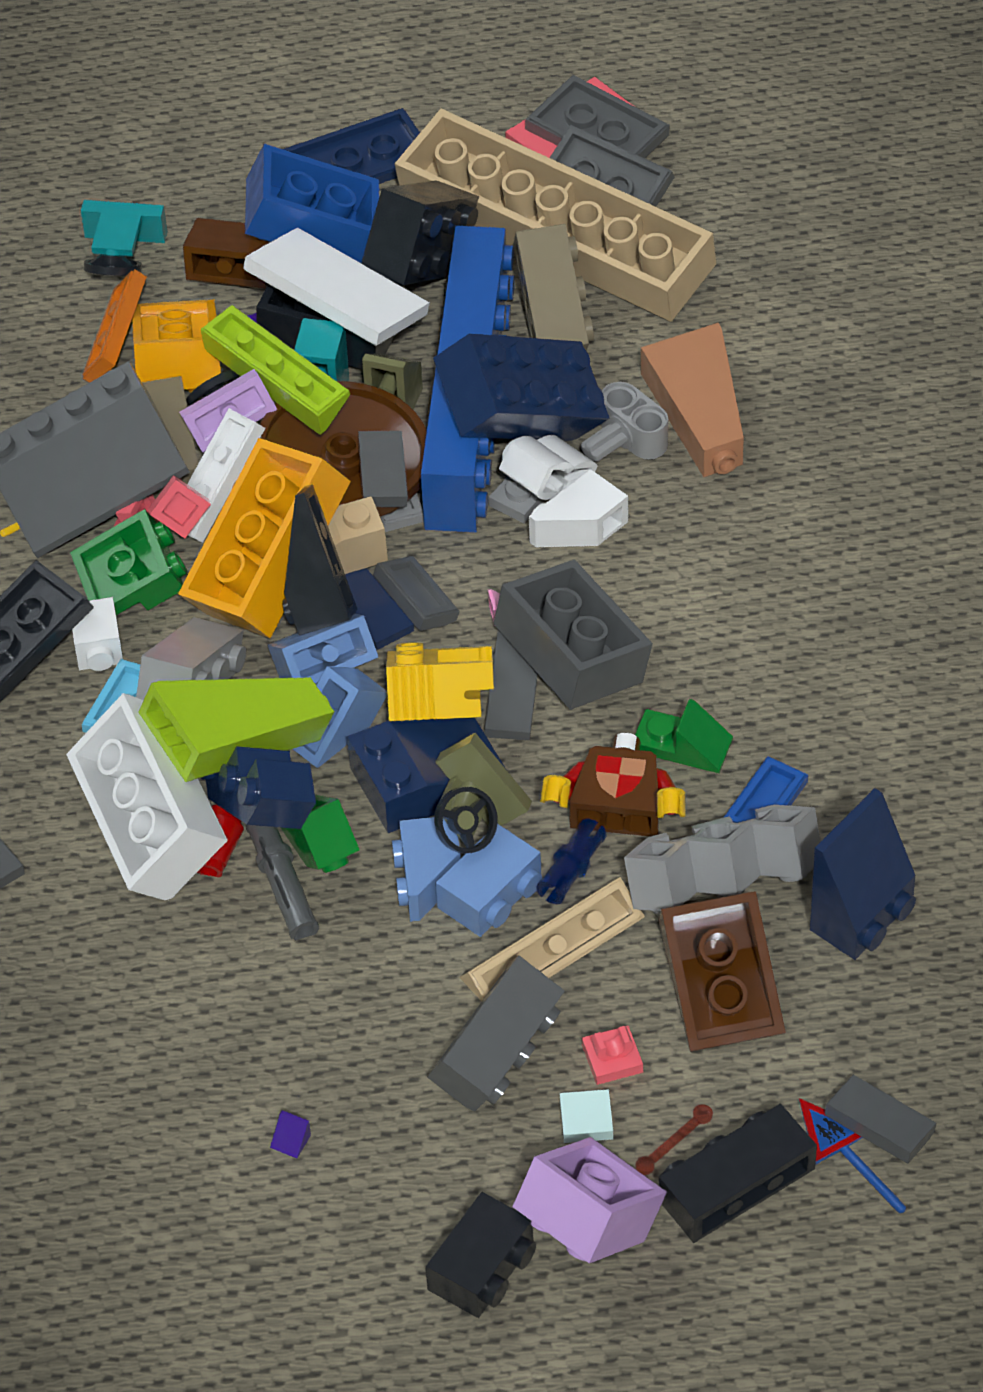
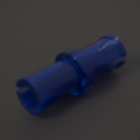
M583 819L569 842L559 846L555 852L553 865L536 886L537 892L541 897L545 895L549 887H554L545 901L551 904H561L576 879L584 877L589 870L591 857L607 837V832L603 826L597 830L594 836L590 835L598 824L597 821Z

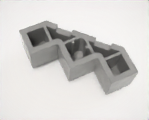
M770 805L755 809L756 818L733 823L730 816L691 826L693 835L670 841L667 833L646 838L624 857L633 909L653 911L656 915H660L661 909L683 905L697 892L716 894L719 898L743 894L744 890L759 876L779 877L780 880L785 882H793L805 878L814 867V850L821 842L815 807Z

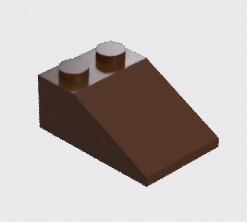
M756 891L661 909L659 922L665 952L690 1052L785 1034L786 1031Z

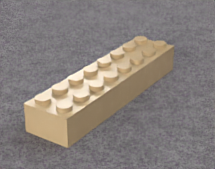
M442 108L395 162L399 186L437 180L479 196L476 206L478 209V219L474 227L506 228L507 245H513L516 231L566 224L568 237L574 236L577 243L578 261L573 262L576 277L582 276L584 281L670 322L673 321L716 265L714 236L712 232Z

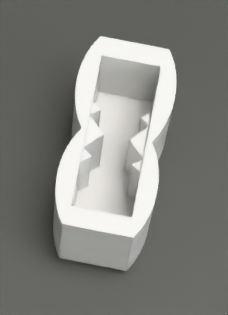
M547 435L537 440L531 436H522L512 440L505 447L499 469L538 498L549 500L560 493L569 481L578 479L589 469L595 472L598 465L555 435Z

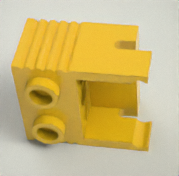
M418 642L397 644L396 651H388L386 663L389 721L481 717L480 690L494 689L492 646L424 649L423 643Z

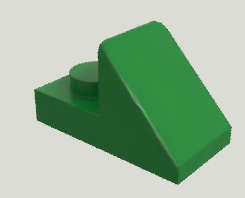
M690 698L682 717L646 709L635 734L641 741L640 750L651 751L656 755V758L719 774L733 741V736L695 700Z

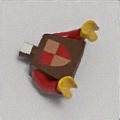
M631 733L617 734L614 737L612 747L595 746L591 748L586 760L576 763L563 777L549 775L543 779L540 802L554 801L560 803V807L567 808L568 801H570V828L652 837L659 834V818H664V814H679L680 817H686L685 791L676 788L665 770L657 768L656 755L653 752L640 750V739Z

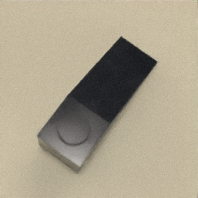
M313 484L304 486L295 495L284 590L286 599H283V610L286 619L290 625H296L299 636L348 621L358 610Z

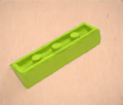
M233 305L201 328L202 339L207 352L240 376L255 369L271 399L320 435L328 429L350 396L348 389Z

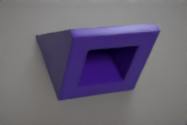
M282 1110L270 1148L298 1158L311 1136L309 1121Z

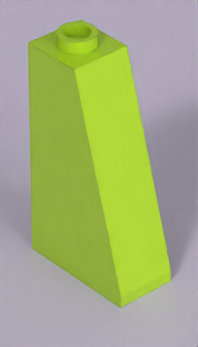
M311 677L157 681L151 683L138 713L184 781L188 782L219 772L221 766L229 761L236 746L287 751L319 741L334 714V710L330 706L327 697L320 692Z

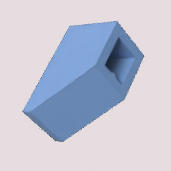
M434 817L399 821L401 840H392L395 868H404L405 877L396 878L399 906L408 905L410 922L420 921L437 903L436 882L461 859L460 853L450 850L439 839L435 829ZM443 819L446 835L455 845L459 846L457 834L449 829L447 822Z

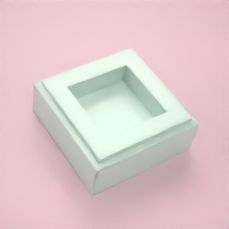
M609 1089L560 1093L564 1143L578 1142L589 1137L595 1141L613 1139Z

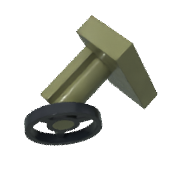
M476 733L440 752L436 764L450 780L435 810L434 824L437 835L441 842L452 851L458 853L478 852L492 841L497 830V824L502 826L526 813L530 808L532 800ZM443 819L447 822L449 829L462 840L466 848L455 845L448 838L443 827ZM481 819H483L489 826L483 840L475 846L473 836Z

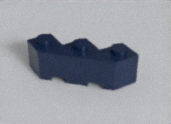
M236 746L229 761L221 766L219 772L201 777L202 780H206L208 799L247 825L301 829L316 804L310 763L291 762L290 751Z

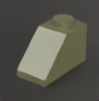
M365 354L362 359L364 384L383 389L395 395L414 410L423 390L421 362L384 354Z

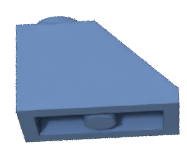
M327 666L316 685L320 692L327 697L330 706L334 710V714L321 740L293 749L316 768H319L348 744L347 736L363 731L371 726L388 695L384 688L357 668Z

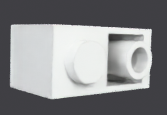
M589 469L578 479L569 481L562 491L547 503H542L533 510L529 516L530 543L535 547L598 546L628 523V495Z

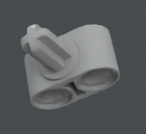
M613 382L606 385L602 389L610 419L601 424V430L582 442L581 450L585 456L593 462L599 461L620 446L643 459H656L662 456L668 447V415L665 410L629 383Z

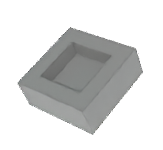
M509 476L488 497L490 507L524 524L529 519L533 510L546 501L535 496Z

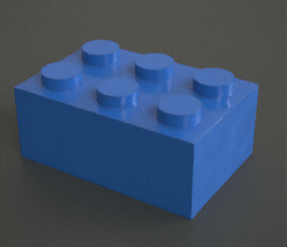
M263 144L246 178L245 234L272 242L298 227L357 262L362 263L379 200V179Z

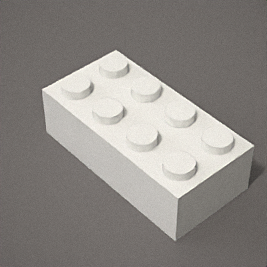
M123 693L66 755L128 890L168 900L173 898L228 840L199 780L184 781L138 713L143 699Z

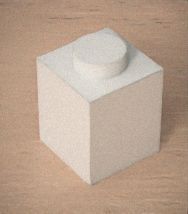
M113 597L91 600L90 603L94 608L72 629L79 670L92 669L103 671L112 665H117L120 659H123Z

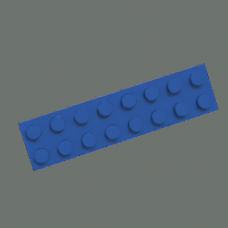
M455 226L438 354L469 333L507 336L501 335L502 331L510 330L511 305H505L506 300L514 299L515 276L507 275V270L512 271L514 247L513 245H506V228ZM437 367L435 369L421 469L424 529L477 532L478 517H487L488 492L482 491V488H485L486 485H491L492 460L486 459V456L495 452L496 438L461 437Z

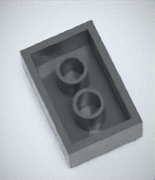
M575 559L508 582L501 587L494 625L570 710L643 683L653 643Z

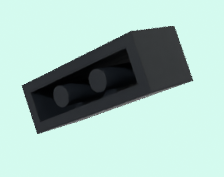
M781 1103L767 1112L759 1111L750 1116L742 1127L727 1136L720 1135L710 1140L702 1151L685 1161L677 1160L670 1164L663 1171L662 1175L659 1176V1187L667 1192L662 1206L690 1240L695 1243L815 1170L817 1144Z

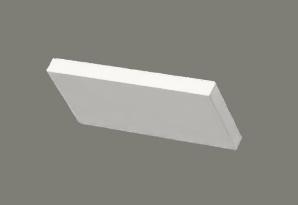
M298 227L245 256L244 270L375 346L415 323L428 313V301Z

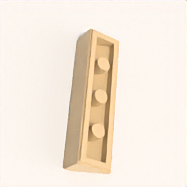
M621 877L460 976V979L482 1002L501 974L518 955L539 971L547 967L541 973L550 978L645 916L641 910L633 909L631 894Z

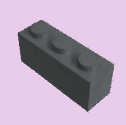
M518 955L495 982L427 1078L463 1106L473 1111H476L486 1100L494 1105L511 1083V1081L504 1077L510 1067L513 1065L519 1069L536 1048L530 1042L535 1032L539 1030L544 1034L561 1011L555 1007V1004L565 990Z

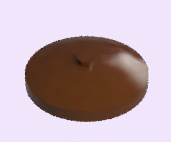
M337 381L350 391V396L328 429L321 435L278 403L275 404L277 410L266 413L260 425L265 427L260 437L261 439L322 458L351 481L339 505L362 499L358 431H402L407 502L422 486L421 469L427 430L420 417L408 404L383 389L363 383ZM376 507L380 517L400 508Z

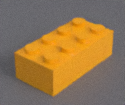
M258 438L178 595L209 616L271 639L284 613L283 599H286L284 590L295 495L304 486L313 484L327 525H329L351 481L322 458Z

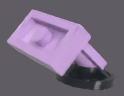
M255 369L243 376L230 370L207 380L194 389L186 398L189 407L179 413L203 453L206 451L229 408L254 422L262 419L266 413L276 411L277 408Z

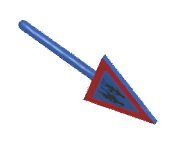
M799 1098L806 1132L817 1144L816 1164L841 1152L898 1213H904L906 1206L849 1147L863 1137L827 1117L825 1109Z

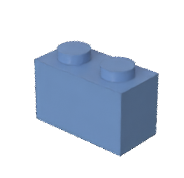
M356 613L348 621L300 636L297 632L268 644L279 678L311 677L314 683L319 682L327 666L354 668L379 658L364 615Z
M497 824V830L492 841L484 849L474 853H466L436 882L437 908L479 937L491 926L494 928L500 927L510 915L512 906L522 896L525 898L531 897L539 888L542 881L541 852ZM482 838L481 840H479V841L475 844V846H476L478 843H480V842L483 840V838Z

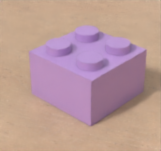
M589 1137L535 1156L513 1208L532 1221L531 1225L534 1228L549 1233L565 1245L567 1251L573 1257L590 1264L643 1243L667 1192Z

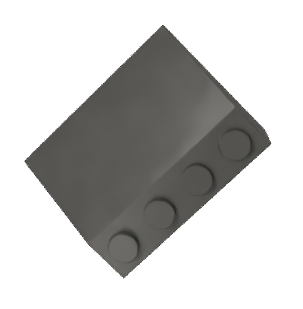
M129 361L108 371L101 377L69 393L67 396L33 413L28 418L0 433V491L37 558L114 516L122 508L162 489L173 475L181 478L190 473L150 394Z

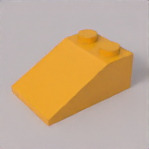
M215 299L137 304L132 317L135 371L142 382L181 376L184 389H188V392L191 393L202 383L221 374L220 361L206 351L201 334V328L216 317Z

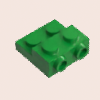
M146 509L70 552L87 599L91 601L113 597L116 615L139 602L147 611L179 593L183 585L181 577L188 574L181 557L176 551L170 552L168 547L175 543L172 532L162 522H156Z

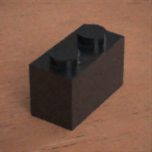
M481 1192L425 1266L427 1290L479 1319L488 1305L494 1308L502 1301L509 1285L507 1279L517 1267L522 1270L531 1261L536 1250L533 1226L531 1225L532 1221L515 1209Z

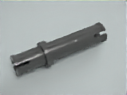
M246 824V830L250 834L257 851L256 864L262 873H266L276 902L288 927L290 938H294L296 941L315 935L319 930V924L314 918L303 887L292 865L294 856L290 846L283 843L277 827Z

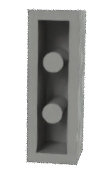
M193 617L142 655L136 697L144 700L151 683L157 681L219 680L231 678L236 672L239 673L245 662L246 648L242 646L244 630Z

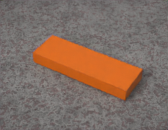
M135 269L113 289L82 374L83 379L89 383L106 374L116 365L147 276Z

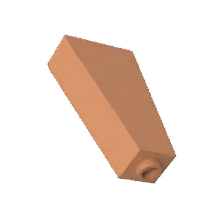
M712 324L641 347V375L660 407L667 413L668 420L702 476L706 477L715 473L727 474L737 466L743 465L744 437L720 324Z

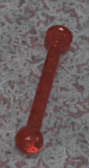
M704 1104L696 1106L693 1110L692 1119L649 1156L638 1158L635 1164L636 1170L643 1175L651 1174L658 1160L699 1124H706L711 1121L713 1116L712 1109Z

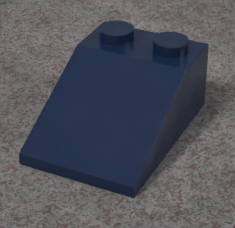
M475 717L386 721L347 736L350 769L387 833L400 829L399 821L429 818L435 815L436 807L450 780L436 764L440 752L476 733L503 765Z
M876 788L814 850L810 931L854 960L866 949L874 951L883 941L887 927L895 919L899 921L906 919L916 903V897H914L916 875L883 793Z

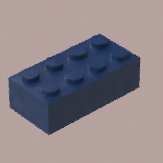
M469 333L433 358L461 437L516 439L522 436H531L537 440L547 435H555L563 441H572L610 419L604 404V395L597 385L590 366V357L584 349L582 341Z

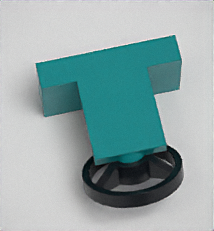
M84 200L81 208L85 238H94L91 247L92 254H100L94 259L84 261V271L114 276L128 275L134 269L141 273L142 263L127 259L125 256H133L136 241L165 243L168 231L164 205Z

